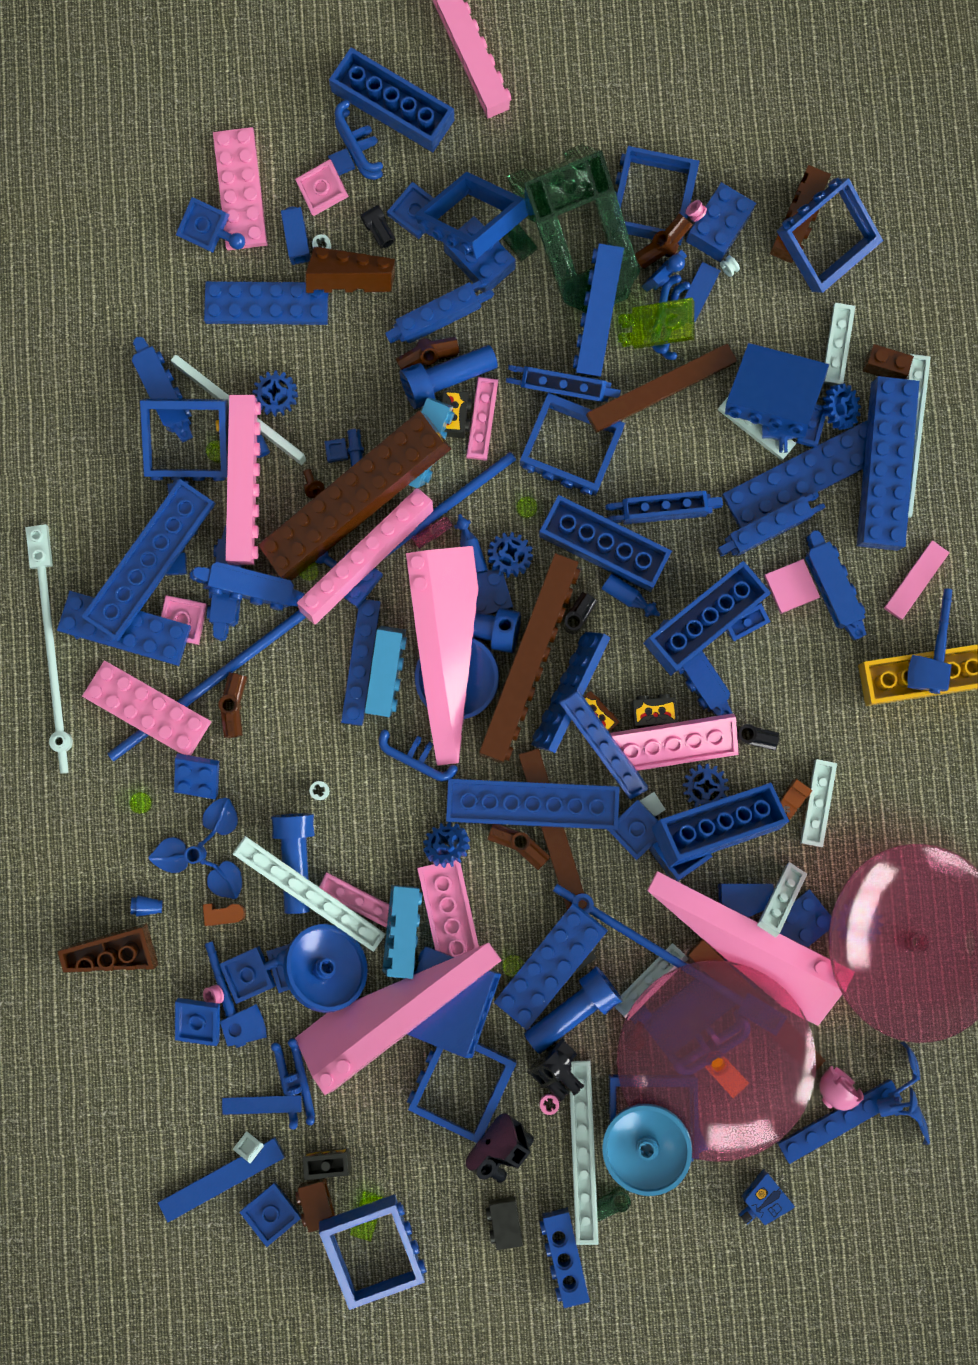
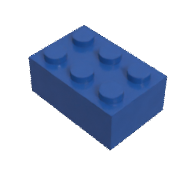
M721 182L705 206L707 208L706 214L694 223L689 231L686 242L721 262L752 215L756 203Z
M473 216L458 230L473 237L484 225ZM499 241L478 259L467 254L465 255L444 243V252L473 283L482 279L488 280L489 283L487 287L481 289L482 292L492 290L515 270L516 259Z

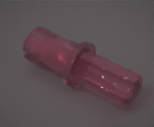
M444 517L432 526L428 525L426 530L413 537L412 540L418 549H421V547L433 539L437 540L439 535L452 527V523L447 517Z

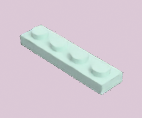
M841 303L833 305L824 363L829 364V368L823 384L834 386L844 382L855 306Z
M728 397L718 408V411L781 461L796 445L793 440H787L788 452L784 453L783 445V452L779 453L778 440L762 439V424H754L748 420L733 418L725 414Z
M818 759L814 760L810 789L813 791L807 800L801 844L823 847L837 763Z
M790 862L785 866L757 926L775 938L780 934L807 873Z
M673 943L666 949V951L684 962L689 959ZM658 957L621 995L623 1002L614 1007L629 1020L679 968Z

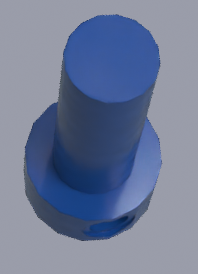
M487 345L428 369H425L421 363L400 370L399 374L408 401L414 409H418L424 406L427 398L435 399V392L498 368V363L493 349L490 345Z
M499 608L496 616L476 613L472 638L491 641L492 650L514 653L520 632L521 612Z
M295 813L271 816L273 825L272 838L281 839L282 862L309 880L307 837L315 836L313 826L314 814ZM283 890L284 913L300 914L310 912L308 906Z
M597 966L579 979L583 988L524 1032L526 1039L538 1054L545 1051L599 1009L606 1015L614 1006L623 1002L613 984Z

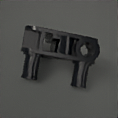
M563 1038L556 1041L527 1070V1073L531 1074L540 1084L539 1086L541 1088H548L559 1102L570 1091L575 1096L581 1091L580 1088L584 1087V1084L571 1073V1062L577 1056V1053ZM560 1081H561L569 1090H567V1089L560 1083Z
M506 1113L500 1114L468 1154L466 1167L474 1172L479 1179L485 1180L491 1177L496 1182L502 1183L507 1177V1172L499 1166L502 1164L519 1168L530 1154L529 1147L534 1142V1136L526 1132L522 1123Z

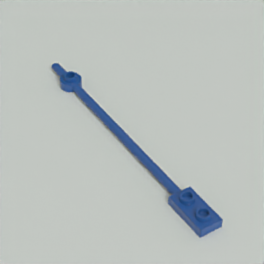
M556 884L553 892L572 904L578 905L579 901H586L587 906L582 910L587 914H591L739 1005L737 1013L771 1034L777 1035L786 1019L785 1015L749 993L746 994L745 998H742L594 907L593 900L589 895L584 893L575 895L559 884Z

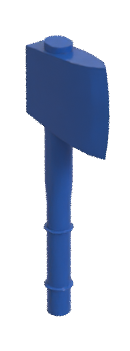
M944 589L934 658L930 659L912 655L908 668V688L928 690L929 693L940 694V691L945 692L949 689L952 665L944 663L952 589Z
M213 941L206 943L205 947L215 976L214 978L224 993L222 1005L226 1018L221 1020L220 1024L227 1047L235 1045L238 1048L246 1045V1042L266 1038L264 1020L257 1004L236 1013L230 991L219 965L220 962Z

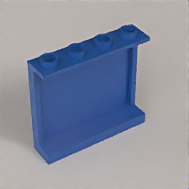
M748 343L726 402L725 414L733 418L748 420L754 424H762L773 429L788 431L794 435L806 436L819 394L827 376L829 364Z
M425 947L419 954V965L413 975L454 957L437 951L435 948ZM489 970L407 1035L461 1057L473 1058L501 974Z

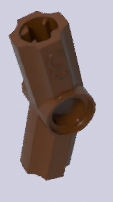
M679 213L665 231L657 232L650 244L636 252L635 257L640 266L645 269L663 256H673L678 250V242L691 228L692 224Z
M456 337L434 341L423 338L417 342L415 348L396 358V361L401 370L418 363L431 365L437 359L458 356V342Z
M230 672L223 696L219 700L218 705L221 710L224 738L243 736L240 709L248 677ZM233 700L235 703L234 708L227 711L225 708L226 702Z
M500 824L492 825L487 840L516 850L537 870L550 858L527 834ZM517 836L526 838L527 844L524 848L515 846L514 840Z

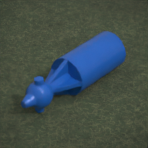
M459 514L458 521L454 527L455 529L462 530L460 547L473 546L477 574L486 572L488 568L479 541L467 529L471 521Z
M611 573L602 587L603 591L628 607L644 609L646 617L653 615L659 617L660 613L655 602L647 604L640 591Z

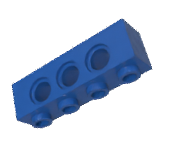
M568 1207L543 1213V1221L539 1222L542 1235L547 1234L549 1242L545 1243L547 1257L552 1256L554 1264L550 1266L552 1279H557L559 1287L555 1288L558 1302L562 1301L564 1308L590 1302ZM556 1231H561L565 1234L561 1240H555L552 1236ZM566 1253L570 1258L567 1262H560L558 1256ZM566 1276H572L575 1278V1281L567 1285L563 1282V1279Z

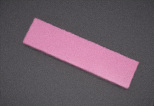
M478 377L466 456L468 459L487 461L498 379Z
M932 540L887 602L884 609L899 620H902L950 552Z
M326 872L319 888L351 910L387 928L388 903Z

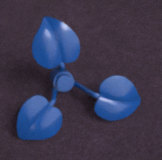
M221 798L213 802L203 814L204 827L212 830L203 841L186 849V845L182 840L170 837L163 840L148 859L158 868L170 873H179L185 870L188 863L195 864L200 862L202 865L211 866L215 870H212L207 877L209 889L220 897L236 899L242 888V875L239 868L230 861L222 862L219 867L215 863L206 861L207 852L203 847L216 832L220 835H227L233 832L237 826L238 817L229 798Z
M903 1041L900 1043L907 1049L910 1066L913 1071L912 1080L894 1092L888 1093L889 1097L878 1099L877 1106L881 1117L908 1115L918 1122L924 1136L923 1144L929 1145L930 1137L927 1123L918 1105L913 1088H910V1102L902 1103L900 1097L895 1098L897 1094L918 1080H921L916 1056ZM903 1107H909V1111L901 1110H903Z

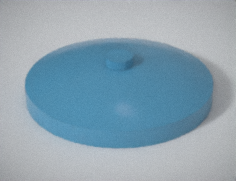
M637 1104L622 1110L610 1122L603 1139V1159L612 1178L624 1189L638 1195L656 1196L674 1189L685 1178L692 1160V1142L687 1128L674 1113L654 1104Z

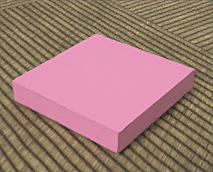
M330 159L295 179L313 216L349 197Z
M804 559L764 575L780 614L820 598Z
M165 596L161 617L192 626L187 643L199 645L208 604Z

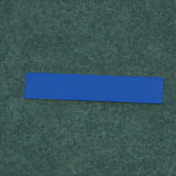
M301 1095L222 1098L223 1115L302 1112Z

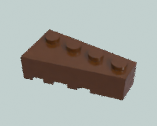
M810 165L807 166L784 221L798 213L797 210L801 206L809 204L816 193L825 190L831 176L830 173ZM817 210L792 231L802 250L804 248L801 245L802 240H807L812 229L809 227L811 221L815 222L820 210ZM777 235L770 255L792 263L793 258L780 236Z
M314 246L306 271V293H314V290H324V293H332V289H345V292H353L357 289H363L364 292H391L395 279V259Z
M147 923L68 945L57 951L63 972L155 969L158 965Z

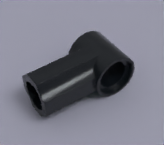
M379 205L360 214L363 224L368 231H371L380 249H386L396 241Z
M584 592L580 594L564 619L563 628L567 633L576 634L580 631L597 603L593 596ZM576 619L578 626L570 627L568 620Z
M745 724L737 728L739 744L776 750L780 738L779 732L757 728L751 724ZM743 729L748 730L750 733L748 740H745L741 735Z

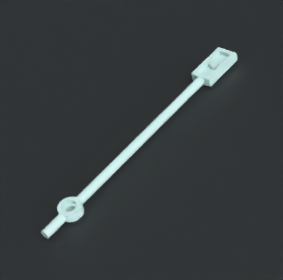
M44 524L25 527L29 565L31 569H37L55 724V732L49 739V745L54 751L58 752L60 774L69 773L66 751L71 748L73 740L70 734L64 732L46 574V567H52L53 563L49 527ZM58 738H62L63 740L61 745L57 744Z

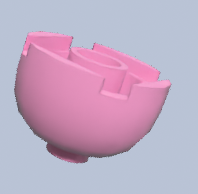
M830 1066L821 1077L819 1088L823 1096L822 1101L829 1108L834 1107L842 1111L853 1109L864 1099V1095L860 1088L857 1091L853 1087L855 1082L837 1067L833 1070V1066Z

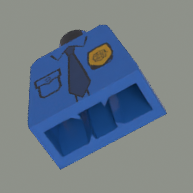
M763 1169L742 1194L741 1197L748 1206L739 1215L746 1224H749L754 1218L758 1217L764 1225H767L795 1208V1206L765 1169Z

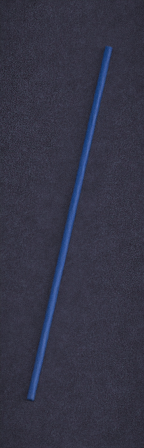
M509 452L434 508L433 512L386 557L516 461L514 455ZM298 610L177 702L185 707L189 706L225 679L229 672L233 673L306 617ZM138 730L107 754L112 761H115L149 735Z

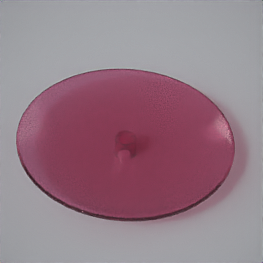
M907 844L887 849L863 863L848 879L837 898L829 928V954L832 970L845 1000L853 1011L872 1028L898 1040L928 1043L953 1037L978 1020V869L954 852L926 844ZM916 938L917 943H916V945L914 946V943H913V942H914V939Z
M702 961L687 964L664 974L638 997L623 1023L617 1049V1067L621 1089L629 1107L637 1104H654L668 1109L683 1122L688 1130L692 1142V1158L722 1162L743 1159L758 1154L777 1143L793 1128L805 1111L812 1094L816 1076V1051L811 1029L802 1010L792 996L775 980L758 970L742 964L728 961ZM721 1058L723 1059V1064L717 1068L713 1067V1059Z

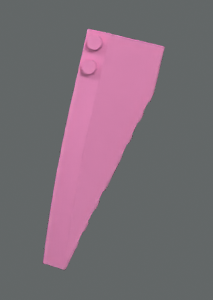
M473 546L406 553L422 677L437 766L459 763L474 619L476 616V601L479 589Z
M658 871L647 889L649 893L776 1004L819 1026L845 992L854 971L782 934L775 938L757 926L758 922Z
M486 943L413 975V979L405 978L359 998L348 1007L339 1011L326 1013L295 1037L308 1069L323 1094L327 1095L336 1090L501 962V958L490 943Z

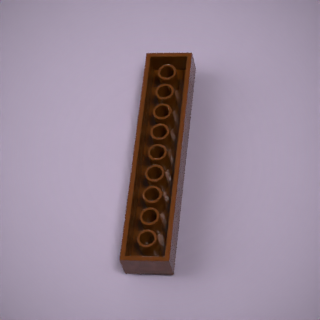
M419 410L258 544V546L278 575L283 579L292 581L449 452L451 447L431 420Z
M556 553L554 554L481 746L479 755L501 764H504L505 760H510L513 752V747H510L512 740L517 741L521 730L518 727L519 721L524 722L528 712V707H525L527 701H532L536 691L533 684L535 681L539 682L544 669L540 667L541 663L547 662L551 650L548 647L549 642L554 643L559 629L555 627L556 623L561 624L566 608H563L564 603H569L573 592L570 586L571 584L576 585L581 569L577 568L578 561Z

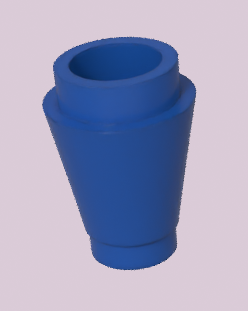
M139 895L132 897L131 915L138 917L162 913L163 900Z

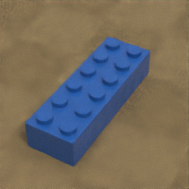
M352 47L329 79L332 93L344 100H348L352 105L432 153L455 121L454 108Z
M599 243L598 249L594 248L591 263L595 264V269L590 270L588 284L592 286L591 291H586L584 305L588 306L587 313H582L580 326L584 327L583 334L578 335L577 347L580 348L579 356L575 355L573 368L577 369L576 373L601 377L623 258V247Z
M560 495L557 496L539 531L540 538L649 592L654 588L672 552Z
M742 561L652 634L643 644L671 676L769 596L771 592L749 566Z
M768 783L660 819L652 827V830L670 868L780 830L790 821L772 783Z

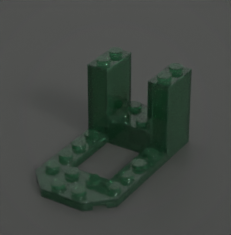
M581 144L564 151L565 161L539 172L524 168L507 175V179L512 193L525 200L528 213L526 218L537 225L563 303L587 313L588 306L584 305L586 291H591L592 285L588 284L590 270H594L595 266L576 274L557 217L558 215L594 201L608 245L624 248L614 304L628 299L631 292L630 289L634 280L637 279L640 269L603 152L600 149Z

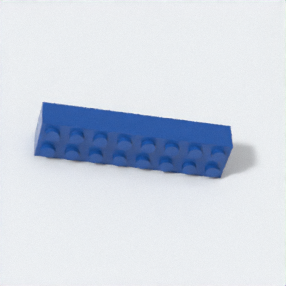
M878 376L871 382L857 535L858 547L895 551L906 547L920 381Z

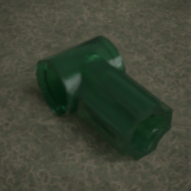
M618 1186L612 1192L597 1199L598 1222L617 1212H625L629 1209L631 1199L628 1190ZM618 1195H623L627 1199L624 1203H617L615 1198Z

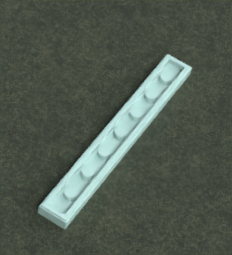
M910 354L914 357L909 374L906 377L907 380L920 381L908 518H911L913 514L931 358L930 356Z
M178 355L171 359V362L178 370L215 399H228L229 408V395ZM257 418V422H260L261 426L260 434L302 466L306 461L304 453Z
M244 836L232 854L371 951H375L386 935L383 931L248 837Z
M572 1061L571 1073L584 1084V1087L580 1088L581 1091L575 1096L570 1091L576 1245H598L591 1061Z

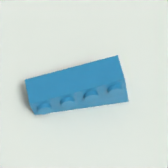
M429 397L426 399L421 412L431 420L442 437L446 439L447 432H445L447 424H451L455 413L452 410L454 406ZM432 466L408 485L419 488L425 485V483H429L433 474L430 471Z
M381 626L377 629L365 708L366 714L390 717L392 712L397 710L398 700L395 699L396 691L399 692L401 679H398L399 671H402L404 664L402 653L406 649L407 637H405L406 629Z
M391 885L382 971L387 977L413 979L415 949L418 942L416 931L420 923L418 905L422 903V892H419L418 887Z

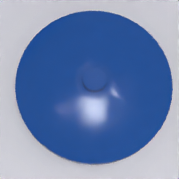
M472 638L471 645L472 651L466 689L464 719L480 714L492 703L500 682L499 667L494 655L487 646ZM419 658L415 669V685L420 699L427 707Z
M329 924L311 926L295 936L286 950L283 964L284 977L293 996L302 1005L317 1012L330 1013L348 1007L360 996L367 980V961L358 941L337 926Z

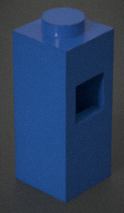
M288 207L285 210H281L291 265L309 262L311 255L301 207Z

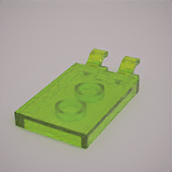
M691 297L632 307V313L618 315V323L622 324V328L632 326V332L618 334V342L622 343V347L632 345L634 349L694 340V299Z

